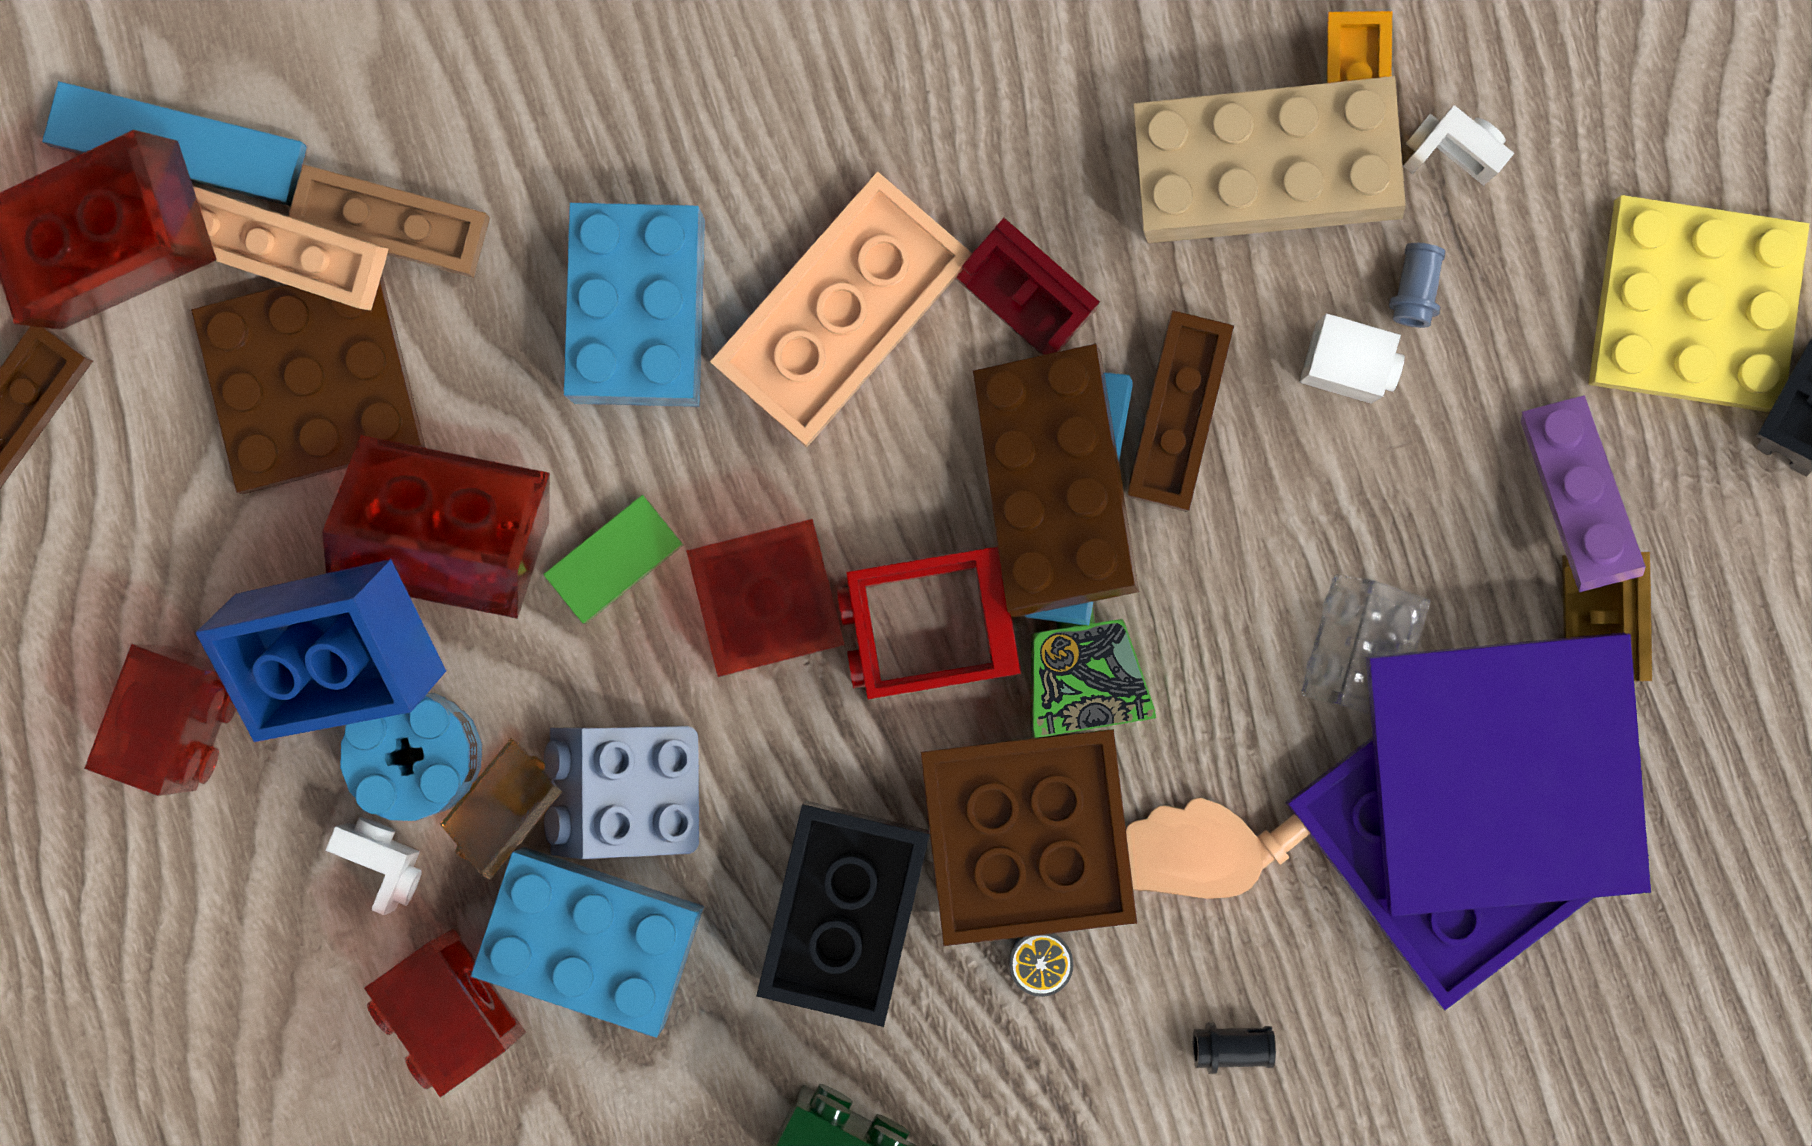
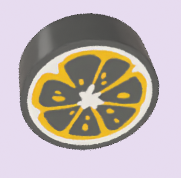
M1055 933L1020 937L1010 951L1009 969L1014 982L1021 990L1033 996L1045 997L1059 992L1067 985L1073 972V957L1068 945Z

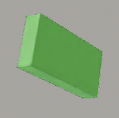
M641 495L543 575L583 624H587L683 547L684 544L647 498Z

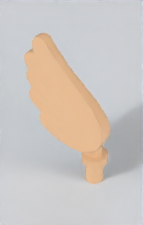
M1203 798L1190 800L1184 809L1166 805L1158 806L1150 812L1147 819L1135 820L1127 825L1126 828L1133 891H1151L1205 899L1229 898L1241 895L1253 887L1258 881L1262 870L1274 860L1281 865L1289 859L1287 852L1310 833L1295 814L1271 833L1265 830L1256 836L1246 823L1232 811L1219 803Z

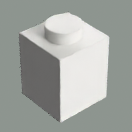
M1326 313L1316 322L1299 383L1372 404L1383 397L1385 390L1393 392L1398 384L1405 359L1404 355L1396 353L1401 335Z

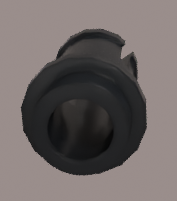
M1208 1022L1205 1029H1194L1193 1031L1194 1065L1196 1068H1207L1208 1074H1217L1218 1067L1274 1068L1276 1042L1272 1026H1264L1263 1028L1217 1029L1214 1022Z

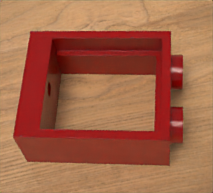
M998 546L846 572L848 586L837 588L842 625L855 624L859 649L847 651L853 689L866 687L867 699L1021 674L1012 618L1006 606ZM975 569L991 663L882 681L866 588Z

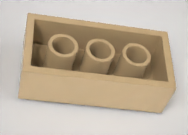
M1395 76L1134 103L1143 231L1148 244L1403 219L1406 204Z

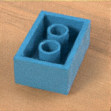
M570 203L564 396L574 404L700 407L705 219L699 206Z
M522 847L511 854L471 977L657 1038L665 1027L704 906L527 847Z

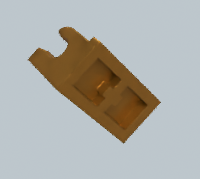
M1641 552L1646 566L1643 576L1582 592L1578 591L1567 556L1562 555L1564 638L1628 633L1631 635L1634 681H1652L1650 552Z

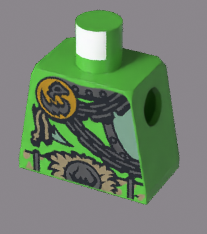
M1092 607L1089 626L1056 621V630L1031 634L1030 728L1032 737L1039 738L1156 718L1155 708L1123 619L1095 623Z

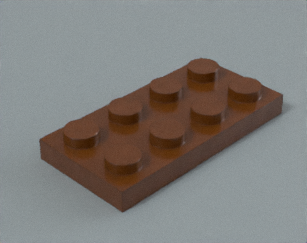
M1097 344L973 370L1007 611L1012 617H1018L1139 593L1102 355Z

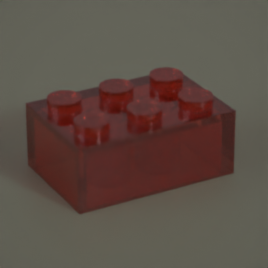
M133 129L0 192V281L13 322L16 325L62 330L217 260L177 140Z
M360 435L322 531L326 573L391 559L410 598L518 619L549 524L550 473Z

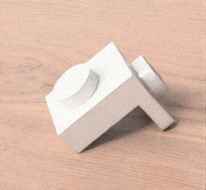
M1454 105L1440 121L1432 114H1429L1405 143L1415 152L1403 167L1413 174L1434 149L1438 148L1482 185H1485L1500 172L1514 153L1503 145L1506 141L1505 137L1494 125L1481 118L1472 120Z
M359 817L356 825L347 823L335 826L325 851L385 874L372 906V911L386 915L395 911L399 903L407 906L414 895L422 872L414 867L420 851L392 840L395 830L376 821Z

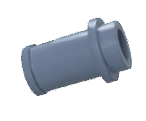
M1427 243L1406 244L1405 260L1398 294L1389 301L1390 309L1394 310L1393 321L1410 327L1425 328L1431 326L1432 317L1440 314L1441 307L1435 303L1442 261L1445 259L1446 254L1443 248Z

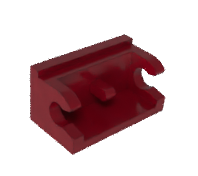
M1004 217L961 267L963 270L956 277V280L1041 355L1061 351L1095 313L1100 303L1098 299Z

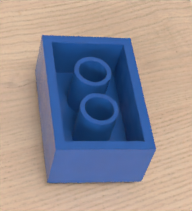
M391 559L236 593L195 632L254 742L410 713L446 672Z

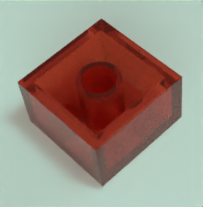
M813 519L686 550L717 677H727L846 647L816 523Z
M131 644L84 769L157 796L196 791L199 783L205 784L210 779L218 761L219 749L213 747L220 726L222 723L228 724L237 710L211 661L172 646Z
M454 929L429 941L364 988L372 999L367 1003V1008L375 1023L387 1035L395 1032L409 1052V1055L405 1057V1062L412 1076L424 1089L428 1090L433 1087L440 1098L504 1053L526 1033L494 985L471 977L476 960Z

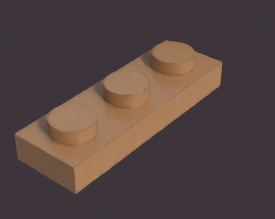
M304 164L302 165L288 215L292 218L388 248L387 255L472 278H474L490 221V217L484 212Z

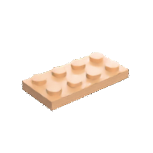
M877 171L710 363L805 447H808L963 270L961 268L972 253Z

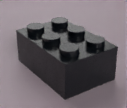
M805 800L802 804L756 997L884 1027L928 844L929 830Z

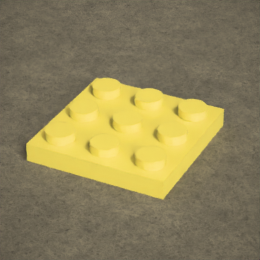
M1625 195L1616 198L1613 206L1588 385L1770 412L1789 377L1810 223Z

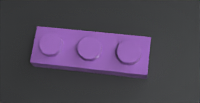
M1585 395L1522 411L1521 424L1578 591L1582 592L1643 576L1646 566Z

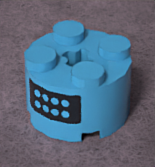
M427 693L410 713L347 724L345 726V735L341 741L340 768L349 792L356 798L357 804L364 811L370 814H377L388 820L417 821L454 808L462 800L461 798L469 792L472 783L476 781L481 770L482 742L474 721L454 702L436 693ZM409 744L414 748L422 747L424 753V760L415 762L413 767L408 763L403 764L401 759V751L408 749Z

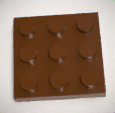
M383 274L380 278L372 310L359 309L290 285L191 309L236 493L244 495L426 448Z
M1114 729L921 751L943 946L1137 924Z

